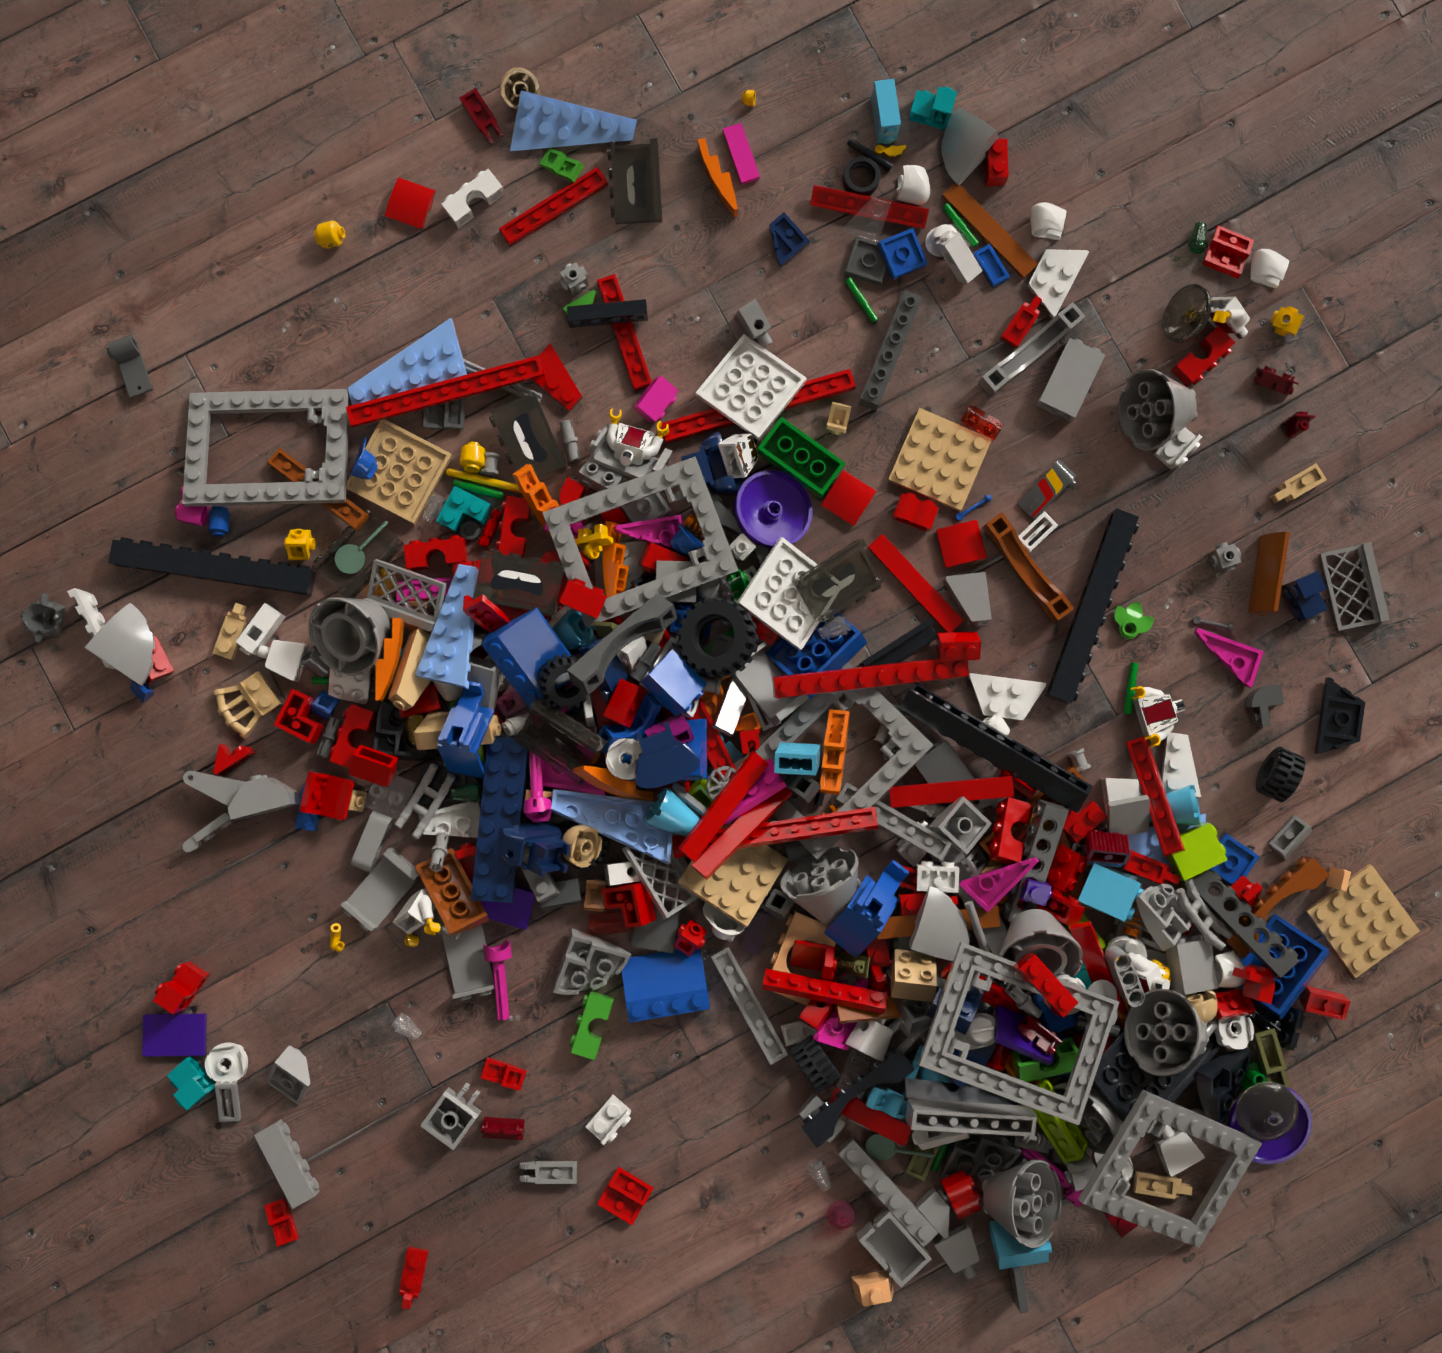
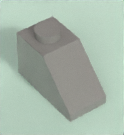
M1086 1150L1081 1160L1065 1163L1067 1171L1064 1172L1068 1185L1072 1184L1075 1191L1085 1188L1096 1169Z
M932 1186L915 1202V1205L946 1240L949 1234L950 1207L946 1202L948 1197L941 1189L936 1191Z

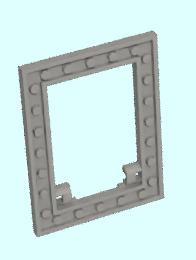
M348 389L190 393L182 504L185 507L346 503L349 418L346 407L350 406ZM308 411V423L324 424V427H327L325 463H322V468H319V471H314L311 468L305 469L304 482L206 484L211 414ZM316 411H321V416H317Z
M696 456L542 512L567 579L573 581L574 578L586 582V587L593 589L569 525L664 490L669 503L686 498L687 502H690L704 537L702 541L704 547L688 552L693 566L606 598L598 620L581 613L586 628L593 626L594 621L603 622L638 609L656 594L667 598L738 571ZM678 486L679 491L672 493L671 488ZM704 556L706 561L699 563L697 558Z
M847 662L841 669H848L854 667L849 662ZM874 687L815 694L755 752L765 761L771 758L775 762V752L780 742L794 743L833 704L843 711H847L855 702L858 705L862 704L889 731L888 734L892 738L880 751L890 760L837 811L842 812L872 807L933 747V744ZM844 695L847 699L841 703L839 699ZM897 747L899 751L894 755L891 751ZM788 800L773 814L779 821L804 817ZM844 834L798 841L818 860Z
M960 942L918 1065L1079 1125L1119 1002L1058 979L1079 1002L1074 1008L1090 1014L1064 1096L966 1060L970 1044L954 1039V1029L967 991H970L971 985L989 992L993 978L1033 993L1041 994L1032 985L1026 983L1013 968L1016 964L1015 962ZM980 973L986 974L985 980L979 979ZM954 1049L960 1050L959 1056L953 1055Z
M1142 1090L1078 1199L1082 1204L1200 1248L1262 1143L1256 1138ZM1166 1125L1232 1152L1191 1220L1126 1196L1125 1194L1131 1184L1120 1178V1171L1139 1139L1143 1138L1146 1133H1152L1154 1136L1160 1137Z

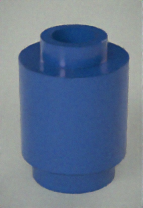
M213 506L212 510L209 511L208 531L212 532L213 536L223 537L224 534L229 533L230 513H228V508Z

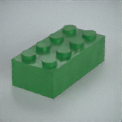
M780 417L757 449L758 455L783 473L791 476L820 500L846 465L844 461L783 417Z

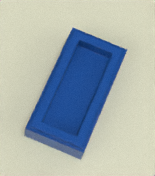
M991 244L973 253L982 269V273L992 288L1010 278Z

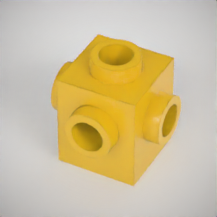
M1281 307L1279 311L1274 312L1270 322H1273L1272 328L1275 329L1274 332L1284 337L1288 334L1295 337L1304 320V315L1299 314V310L1294 307Z
M290 529L288 537L284 540L288 560H309L312 550H315V538H312L311 530Z

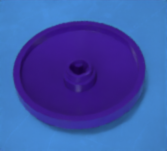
M769 470L750 476L739 488L734 501L735 517L743 533L756 544L772 549L780 537H783L792 545L795 544L806 534L812 521V504L808 493L799 482L783 472Z
M1265 1084L1248 1090L1236 1100L1230 1110L1227 1125L1232 1129L1256 1138L1262 1143L1252 1160L1253 1162L1276 1164L1294 1157L1303 1149L1311 1135L1312 1116L1305 1101L1295 1091L1282 1085Z

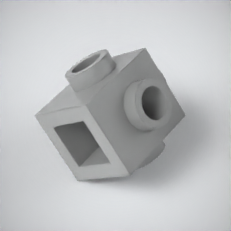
M576 262L565 265L561 272H559L561 286L565 291L568 290L572 296L581 293L589 286L587 271L583 266L579 267Z
M1225 542L1216 545V550L1209 553L1210 563L1215 572L1222 569L1224 572L1236 569L1235 565L1241 563V552L1239 548H1236L1235 543L1228 545Z

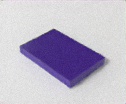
M515 885L514 903L481 901L489 919L526 930L536 897L532 889Z
M998 1005L995 1008L994 1042L1042 1063L1051 1065L1053 1063V1054H1045L1035 1046L1038 1040L1037 1037L1030 1042L1019 1034L1017 1027L1021 1023L1020 1020L1026 1016Z
M207 1013L144 1014L142 1056L206 1055Z

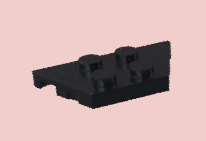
M1330 677L1325 678L1315 754H1322L1360 742L1365 701L1358 696L1352 695L1351 691L1345 687L1342 688Z
M444 762L433 763L438 766L431 783L428 785L433 790L439 791L448 774L455 776L452 786L442 803L482 799L483 788L476 777L449 772L446 766H444ZM423 764L419 780L416 782L414 788V793L418 788L419 784L421 783V780L427 772L430 764ZM423 793L417 804L420 806L431 805L434 799Z

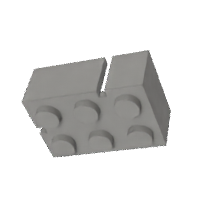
M885 1206L873 1218L874 1223L872 1224L869 1221L857 1233V1237L861 1244L902 1288L932 1259L929 1252Z

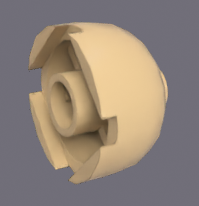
M524 68L508 70L502 76L500 82V93L503 100L511 108L518 110L521 91L540 94L537 78Z
M577 825L568 829L562 840L571 845L570 855L563 854L564 858L571 864L581 868L591 865L589 862L592 859H597L602 848V838L598 836V830L586 825Z
M1207 990L1203 991L1204 993L1183 995L1191 1002L1206 1025L1216 1016L1218 1004L1216 994L1213 991Z

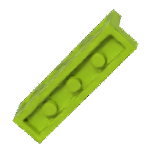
M1047 1078L1039 1080L1038 1087L1056 1093ZM1032 1108L1037 1116V1122L1063 1163L1081 1160L1088 1142L1077 1125Z

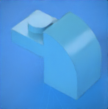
M878 1084L870 1090L866 1106L871 1109L881 1110L894 1118L904 1119L908 1101H904L903 1095Z

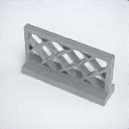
M1371 542L1319 554L1337 631L1390 620ZM1357 550L1358 560L1355 564L1345 559L1350 551ZM1333 555L1340 559L1335 568L1327 565V556ZM1342 562L1352 567L1347 576L1337 571ZM1355 569L1363 575L1360 583L1349 578ZM1334 573L1344 578L1339 588L1331 582ZM1347 581L1357 586L1352 595L1341 590ZM1360 588L1367 592L1368 597L1364 603L1354 598ZM1339 592L1349 598L1344 607L1336 603L1335 598ZM1351 600L1361 605L1356 615L1346 609ZM1364 607L1371 611L1373 620L1365 621L1358 617ZM1343 612L1354 617L1349 625H1341L1340 617Z
M375 559L365 600H372L378 603L389 617L402 618L408 624L432 632L443 605L446 583ZM379 566L384 567L388 574L386 577L381 578L378 572ZM401 573L405 582L399 585L394 575ZM390 578L395 587L388 591L383 582ZM418 579L423 588L416 591L411 581ZM406 584L412 593L408 597H405L401 589ZM377 585H380L384 595L378 596L374 594ZM432 585L439 587L436 597H433L429 589ZM423 590L429 598V601L424 604L418 595ZM394 591H397L401 598V601L398 603L394 602L390 595ZM412 597L415 598L419 606L416 609L411 608L408 602ZM430 603L435 609L434 616L428 613L425 608L426 605Z
M673 841L670 864H665V866L657 864V859L653 858L652 862L644 860L645 854L641 852L640 858L634 857L630 850L631 848L628 846L622 849L664 920L699 898L677 884L689 865L684 857H674ZM643 864L651 867L650 876L644 874L642 870ZM656 868L664 871L663 880L655 878ZM668 873H672L675 876V884L667 882ZM654 882L662 884L661 894L653 889ZM666 886L675 888L673 897L665 895ZM679 890L684 891L688 900L682 901L678 899ZM664 899L673 902L672 910L669 912L664 907Z

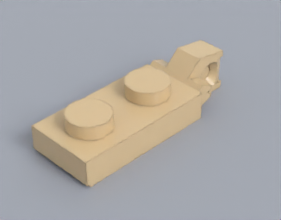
M1317 463L1281 483L1278 486L1279 492L1270 498L1273 503L1283 498L1288 502L1327 479Z
M235 603L232 612H228L213 654L234 660L239 647L236 641L247 625V617H244L246 606Z
M1135 1170L1132 1191L1139 1194L1175 1199L1179 1198L1180 1194L1192 1196L1193 1187L1190 1184L1181 1183L1182 1179L1176 1176L1171 1177L1169 1175Z

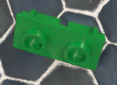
M739 569L736 574H729L726 578L730 591L738 590V593L732 595L733 601L736 604L747 588L746 584L749 583L746 573H742Z

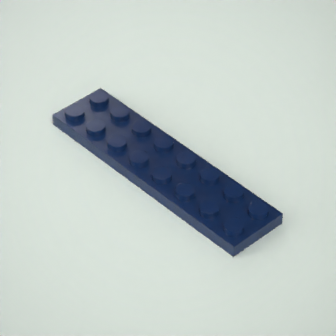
M496 737L493 744H487L471 900L514 903L517 867L508 865L502 858V833L506 827L522 824L529 739Z

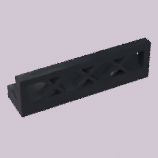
M646 299L567 306V321L570 328L648 321Z
M930 618L863 660L860 663L861 666L898 663L937 638V633L931 626L933 624Z

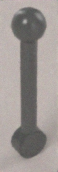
M1195 616L1192 619L1193 624L1202 623L1224 628L1229 632L1234 630L1232 624L1224 625L1202 620L1199 616Z

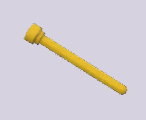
M451 468L446 470V474L451 477L521 493L518 485L515 483Z

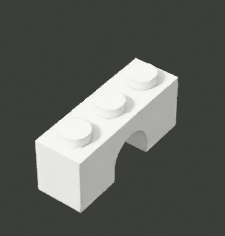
M487 169L486 171L479 172L471 182L463 184L455 194L448 195L441 204L446 214L459 229L474 218L469 208L471 200L483 198L491 205L505 195L503 186L492 172Z

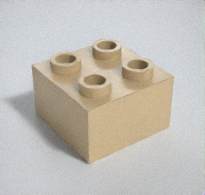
M895 949L891 962V997L933 1002L937 988L936 957L917 951Z

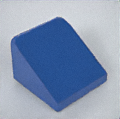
M134 680L131 681V691L141 702L145 703L154 695V691L145 682L141 686Z
M322 690L313 702L311 712L329 721V717L333 715L340 699L328 695L327 692Z

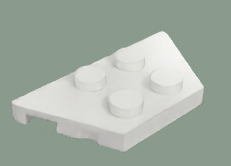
M1046 249L1027 286L1032 293L1042 299L1040 304L1045 306L1052 319L1057 315L1089 251Z
M969 673L968 676L983 716L995 715L1006 719L1022 721L1046 687V683L974 673Z

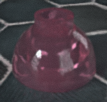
M836 1201L828 1208V1222L837 1230H846L855 1221V1210L847 1201Z

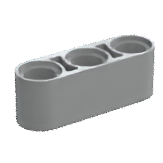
M377 811L371 813L351 860L352 866L369 873L373 870L393 823V818Z
M1118 946L1110 947L1105 953V959L1120 997L1132 1007L1142 1005L1145 1000V994L1131 957Z

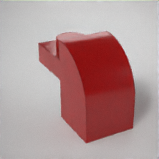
M567 477L560 491L561 505L583 498L587 490L585 485Z
M1249 964V967L1243 966V969L1234 967L1232 975L1245 979L1241 996L1268 1004L1272 1003L1275 979L1268 968Z

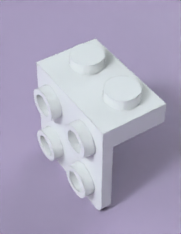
M376 663L370 670L357 676L344 675L330 668L328 695L342 700L366 704L369 700L370 677L375 670Z

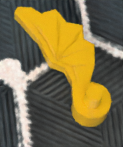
M877 145L874 152L878 155H881L883 152L888 157H896L897 155H902L906 145H891L889 148Z

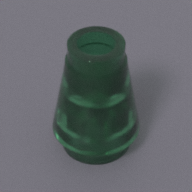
M1204 222L1196 223L1188 243L1189 250L1192 253H1203L1208 247L1207 224Z
M476 783L452 788L451 797L452 800L477 803L482 800L483 788Z

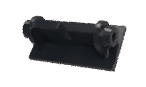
M1251 999L1256 1011L1245 1016L1249 1017L1252 1023L1259 1027L1260 1031L1274 1028L1276 1033L1280 1032L1281 1029L1278 1028L1281 1025L1279 1017L1268 1009L1264 1010L1262 1014L1261 1011L1264 1006Z
M1290 1008L1285 1014L1279 1027L1281 1031L1277 1035L1280 1047L1290 1051H1294L1295 1047L1297 1048L1300 1033H1297L1296 1030L1302 1028L1305 1018L1304 1011Z

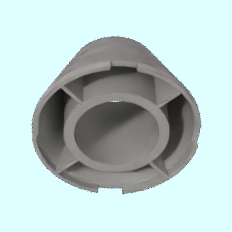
M334 597L323 600L314 607L308 622L310 641L312 646L315 645L321 654L319 658L334 671L348 676L360 675L375 665L384 645V638H387L390 629L389 618L385 610L378 603L365 599Z
M1041 909L1023 911L1012 919L999 954L1000 957L1015 963L1020 961L1027 953L1035 954L1054 976L1066 974L1070 977H1075L1083 964V952L1079 943L1051 913Z

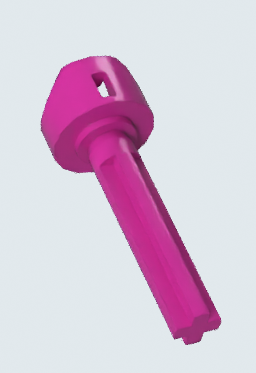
M533 744L529 747L531 798L524 801V814L533 823H540L550 819L552 805L550 799L543 797L541 746Z
M505 940L502 944L495 947H488L483 944L484 960L493 962L497 1020H507L509 1018L504 963L505 960L512 957L509 940Z
M1020 1147L1021 1154L1029 1161L1042 1160L1048 1162L1051 1170L1056 1171L1060 1185L1064 1187L1063 1197L1076 1207L1083 1205L1078 1199L1083 1190L1075 1191L1072 1184L1068 1185L1064 1172L1038 1151Z

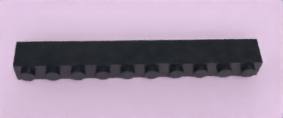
M1117 508L1111 512L1047 689L1046 697L1067 705L1077 700L1079 695L1077 688L1086 676L1084 669L1086 664H1089L1092 659L1093 653H1091V649L1098 642L1099 634L1097 633L1099 627H1102L1105 623L1106 616L1104 613L1106 608H1109L1112 603L1113 597H1111L1113 589L1115 590L1119 584L1120 579L1117 577L1119 571H1123L1126 560H1124L1126 552L1129 553L1133 544L1131 538L1139 528V523H1137L1139 516Z
M121 537L120 540H112L108 563L120 567L312 596L316 572L310 570V566L298 565V568L290 567V563L278 562V565L270 564L271 561L259 558L257 562L251 561V557L239 555V558H231V554L219 552V556L212 555V551L199 549V552H192V548L180 546L179 549H173L172 545L160 543V546H153V542L140 540V543H134L133 539Z
M916 682L910 687L899 707L905 714L917 718L925 726L932 727L942 736L949 737L959 746L966 747L974 752L976 756L988 760L993 766L1005 770L1013 778L1027 783L1030 788L1037 789L1045 794L1047 798L1059 802L1068 810L1077 813L1093 787Z

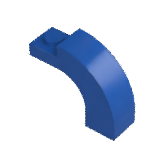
M646 693L630 728L622 724H603L595 741L602 751L607 754L609 747L619 739L625 738L638 741L635 734L637 732L641 733L642 738L647 737L644 731L649 729L650 726L660 723L656 717L662 707L653 694Z

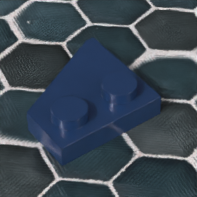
M785 212L769 224L780 267L785 265L810 243V240Z

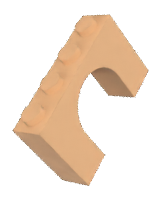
M795 910L793 915L789 913L785 923L788 928L786 933H781L778 940L780 948L778 953L774 951L770 963L773 965L771 969L791 973L787 968L786 958L795 940H809L835 947L836 942L824 934L828 926H824L821 921ZM775 992L806 1006L811 1000Z

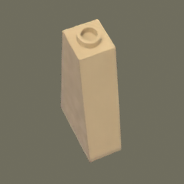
M419 627L408 635L388 697L396 708L403 711L413 707L431 681L415 675L430 635Z
M434 711L427 714L413 732L417 750L438 748V738L450 712ZM493 715L481 745L493 744L496 737L500 735L501 725L498 723L497 715Z

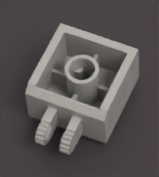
M467 1082L459 1093L448 1087L420 1125L453 1151L482 1112L473 1105L480 1094L478 1090L472 1094L469 1101L462 1097L469 1089L470 1084ZM450 1115L454 1116L455 1119L452 1122L448 1120Z

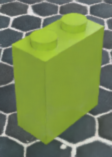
M1202 822L1201 825H1196L1180 833L1186 851L1167 857L1174 874L1180 876V880L1186 881L1227 861L1226 849L1219 842L1217 830L1211 823Z

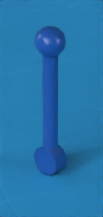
M985 495L984 499L964 512H958L955 516L956 520H962L969 512L985 502H990L992 497Z

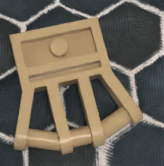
M257 671L236 686L213 690V696H216L218 706L217 712L224 717L227 727H231L240 733V737L243 739L250 735L261 718L282 705L260 671ZM241 692L242 695L226 705L224 694ZM246 700L249 707L232 716L230 710ZM250 713H255L247 727L238 723V721Z

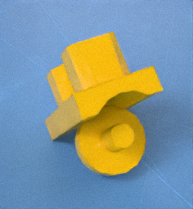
M598 524L594 525V534L588 528L578 529V538L575 539L577 546L581 547L584 555H587L590 559H596L599 557L603 546L613 544V538L608 536L607 526Z

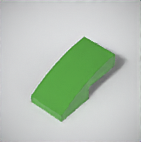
M552 148L547 150L539 163L540 166L573 183L584 168L581 162L568 158L563 152Z

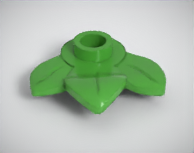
M1139 601L1130 604L1126 609L1117 606L1114 612V619L1119 625V634L1124 639H1132L1138 633L1147 632L1154 622L1153 617L1143 616ZM1126 626H1129L1131 628L1130 633H1127L1125 631Z

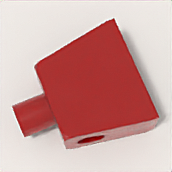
M811 999L799 1018L818 1031L836 1009L835 1004Z

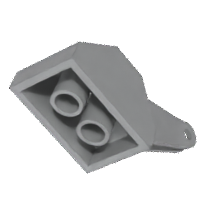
M187 771L183 776V780L187 785L227 805L230 820L246 819L299 805L300 803L299 792L275 778H268L267 775L249 777L247 782L197 771Z

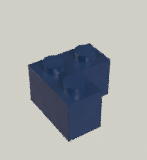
M1318 571L1282 585L1283 596L1289 601L1292 607V615L1298 622L1328 610L1319 593L1327 588Z
M971 985L970 991H967L954 1030L964 1035L966 1034L985 990ZM939 987L927 1013V1016L932 1019L943 992L941 987Z

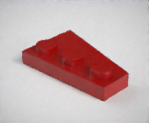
M550 343L539 355L545 376L532 379V381L570 412L583 397Z

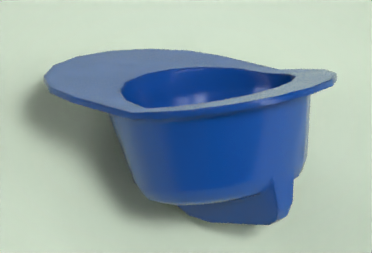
M364 437L350 476L370 480L375 474L378 465L375 456L365 449L366 437Z
M678 523L680 529L675 533L670 544L679 554L689 556L688 552L704 547L703 542Z

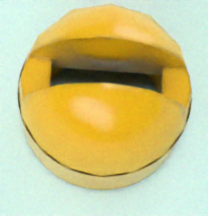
M755 90L743 92L741 101L745 106H755Z

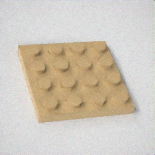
M919 408L888 481L961 512L992 439Z
M383 419L378 423L365 447L376 458L378 467L375 474L370 480L350 476L347 480L346 489L416 525L453 455Z
M724 823L720 829L729 828L733 823ZM767 845L738 849L708 880L692 868L694 861H691L677 884L747 928L788 859Z
M1368 864L1350 877L1347 891L1334 889L1305 910L1307 916L1353 978L1360 976L1420 932L1371 864Z

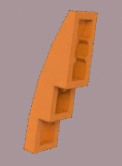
M698 139L699 154L711 185L733 217H737L738 206L730 173H721L718 156H709L706 139Z
M526 464L513 473L512 476L531 510L543 528H545L546 521L542 512L550 510L551 507H559L557 500L551 499L544 482H539L532 465Z
M606 521L605 526L608 529V536L613 538V544L603 546L602 561L607 598L625 591L629 566L623 565L626 545L620 544L622 534L614 532V526L621 524Z
M392 618V638H384V659H378L376 662V701H384L396 672L403 641L404 620L402 618Z
M829 709L821 767L820 793L840 795L850 711Z
M585 765L573 769V772L579 777L607 793L621 798L644 801L653 800L654 792L636 790L637 784L635 781L619 779L612 775L608 769Z

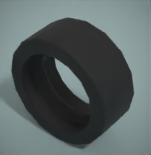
M857 157L852 159L844 169L842 181L845 190L870 196L878 188L881 176L880 169L876 162L870 158ZM859 167L868 169L873 176L872 183L868 187L863 188L852 184L850 173L853 169Z

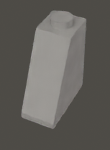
M986 572L946 576L943 579L945 587L968 624L974 623L975 627L987 625L986 622L992 620Z
M469 655L471 668L470 672H468L467 681L481 683L485 694L480 706L495 709L501 670L493 661Z

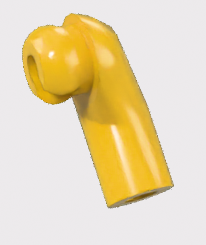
M335 923L331 925L330 948L332 951L341 952L345 944L340 941L341 926Z

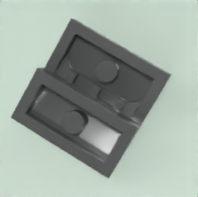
M465 398L424 408L422 428L440 430L464 429Z
M654 908L656 920L644 926L634 927L631 946L674 953L675 947L673 945L677 939L676 933L681 913L676 912L664 920L659 910Z

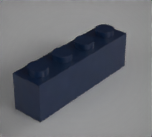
M606 636L596 638L580 648L581 658ZM617 655L607 668L604 682L598 686L600 694L607 705L620 678L631 683Z

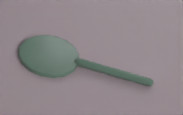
M385 521L360 547L352 544L340 547L335 554V563L338 569L348 574L360 571L365 563V555L362 549L388 522Z
M878 1133L870 1135L865 1144L867 1153L877 1160L890 1159L895 1152L930 1158L935 1157L932 1153L896 1148L894 1141Z

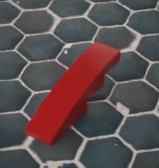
M839 1087L835 1088L829 1101L830 1103L837 1099L835 1094L841 1090ZM854 1096L841 1112L842 1115L902 1146L906 1145L912 1132L907 1123L881 1110L869 1108L866 1106L867 1102L859 1097Z

